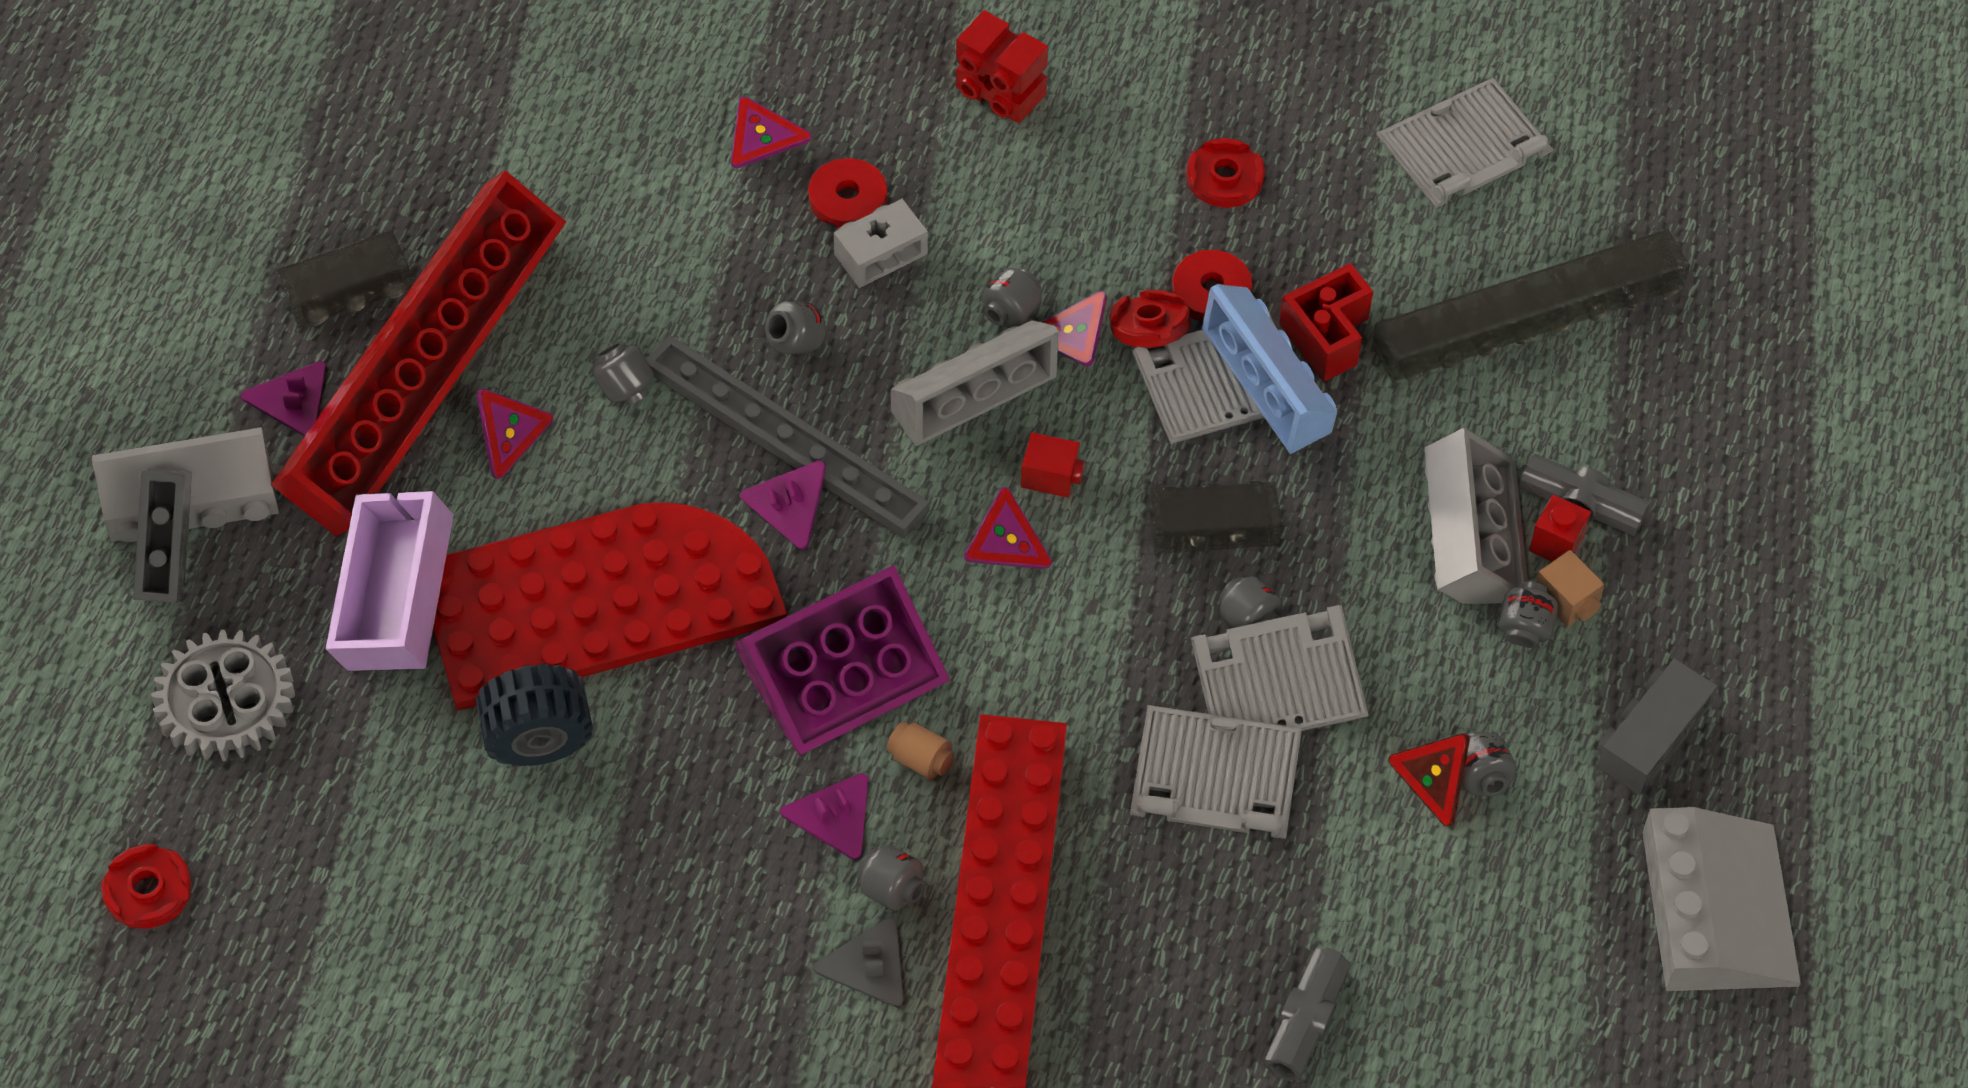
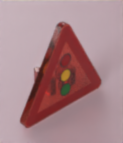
M1466 733L1391 754L1388 758L1389 764L1443 826H1451L1455 823L1470 737Z

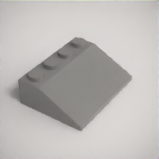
M1696 807L1650 809L1642 834L1666 991L1799 987L1801 982L1774 825Z

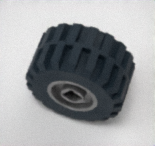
M539 664L504 672L503 675L488 681L489 684L483 686L479 691V696L476 697L485 751H487L491 759H497L499 763L521 767L555 762L572 755L574 751L580 750L592 736L593 725L583 679L581 676H578L576 671L565 669L564 666Z

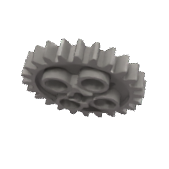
M225 630L220 631L218 640L212 641L207 633H203V644L197 646L189 639L186 641L187 653L184 654L177 650L172 651L175 664H161L165 677H154L153 681L157 691L151 693L155 706L153 712L156 721L160 722L162 734L164 736L170 735L175 748L184 743L187 755L191 756L201 748L204 760L208 761L213 751H219L222 761H226L229 750L235 749L238 756L243 758L245 755L244 746L250 744L259 751L261 750L259 738L263 736L269 740L276 739L272 726L286 727L287 724L283 713L293 712L290 698L295 697L293 683H291L293 682L291 670L286 668L287 665L283 654L276 655L272 643L262 647L259 635H255L247 643L242 630L237 632L233 640L228 639ZM214 665L220 667L236 719L234 725L227 723L211 671ZM242 668H245V669H246L245 671H243V672H241V673H237V674H234V673H233V672H234L235 670H237V669H242ZM196 681H204L198 686H190ZM248 704H257L251 709H243ZM214 716V718L208 722H201V720L205 717Z

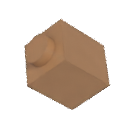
M1571 550L1538 572L1536 583L1546 586L1548 588L1547 593L1557 600L1559 605L1557 617L1567 627L1578 619L1582 621L1590 619L1600 609V599L1605 584Z

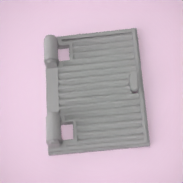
M1494 78L1486 80L1377 132L1378 138L1435 208L1446 204L1448 196L1459 190L1465 195L1524 166L1526 159L1536 153L1543 157L1553 152L1547 137L1538 132ZM1523 139H1527V141L1522 142V143L1516 145L1515 147L1513 146V144H1515V143H1517V142H1519V141H1521V140H1523ZM1447 176L1449 177L1448 179H1446V180H1444V181L1438 183L1437 185L1434 183V182H1436V181H1438V180H1441V179H1443V178H1445V177H1447Z
M1203 330L1185 334L1179 340L1156 350L1148 351L1147 348L1141 347L1132 350L1170 444L1264 418L1261 411ZM1170 362L1173 363L1172 365H1168V366L1161 367V368H1158V369L1155 368V366H1159V365H1162V364H1166V363H1170Z
M1342 605L1327 607L1325 612L1307 615L1304 612L1226 629V633L1206 637L1203 634L1191 637L1208 714L1302 728V731L1369 716ZM1331 628L1332 637L1313 641L1311 632ZM1231 650V659L1212 663L1210 654Z
M1148 705L1130 815L1145 817V813L1167 816V821L1249 833V829L1271 832V837L1286 839L1302 728ZM1149 790L1169 792L1171 795L1170 798L1150 796ZM1253 806L1275 809L1274 815L1252 811Z

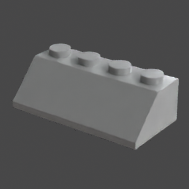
M1033 320L1019 327H1010L1002 335L984 344L978 343L973 345L964 354L949 361H941L934 365L931 370L914 378H906L900 381L896 387L891 389V412L914 445L918 446L1056 378L1059 331L1054 325Z
M262 427L92 456L103 518L111 542L137 541L141 473L149 468L192 472L188 529L203 526L217 528L227 522L244 519L259 521L265 519L268 515L279 514L276 489L270 485L274 480V473Z
M1462 428L1424 447L1426 459L1425 475L1428 481L1429 492L1428 509L1431 514L1432 525L1431 544L1434 549L1436 569L1434 578L1437 590L1462 604L1503 603L1504 596L1509 589L1522 587L1523 583L1528 581L1516 462L1514 458L1467 429Z

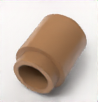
M903 721L899 723L892 732L887 744V751L893 754L895 761L930 780L936 778L938 774L940 776L945 775L954 760V753L951 752V741L916 722L908 724Z

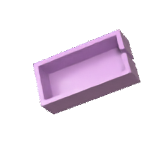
M433 491L398 493L397 500L391 493L355 496L326 644V650L347 671L426 669L454 516Z

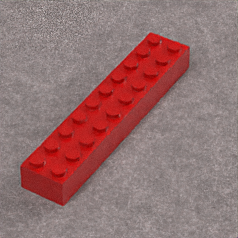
M506 170L487 182L270 485L335 537L349 530L355 496L379 493L560 233L566 221Z
M980 714L932 1088H1026L1066 748L1067 723Z

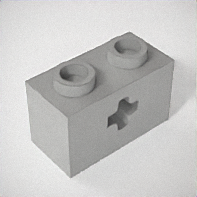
M903 199L890 205L880 206L872 214L855 222H848L834 232V255L859 288L928 254V231Z

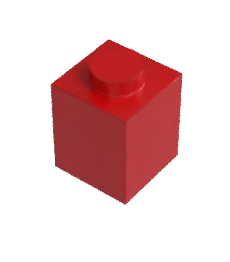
M1031 432L1021 466V488L1069 498L1073 483L1081 484L1086 461L1079 459L1080 442Z
M1552 495L1535 525L1529 551L1551 562L1569 550L1575 554L1585 537L1591 511Z

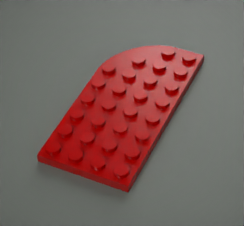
M651 502L633 505L447 554L433 632L456 711L477 706L476 697L479 696L480 689L488 685V681L494 677L501 676L509 670L539 664H549V666L560 665L564 666L565 669L576 671L578 676L585 677L762 629L786 618L787 612L767 557L757 543L742 529L725 518L701 508L676 503Z

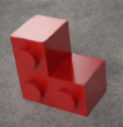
M1351 263L1282 297L1279 325L1323 382L1358 365L1362 336L1355 329V326L1369 320L1373 290Z

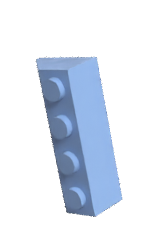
M1221 284L1211 287L1202 330L1261 411L1288 452L1292 454L1332 433L1337 415V408L1333 399L1328 393H1322L1314 382V375L1309 365L1304 361L1300 362L1292 351V345L1283 330H1277L1272 323L1264 302L1261 299H1255L1247 287Z

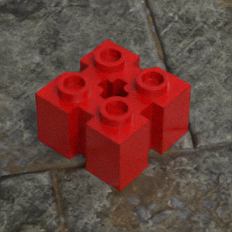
M983 10L956 39V59L959 63L956 69V88L968 99H976L980 102L984 99L989 101L990 107L996 115L1002 118L1008 117L1020 124L1046 95L1047 75L1041 72L1048 64V45L1023 31L1019 35L1009 30V23Z

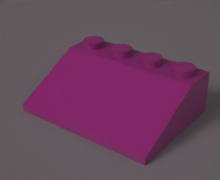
M894 565L733 643L752 683L798 756L950 681Z

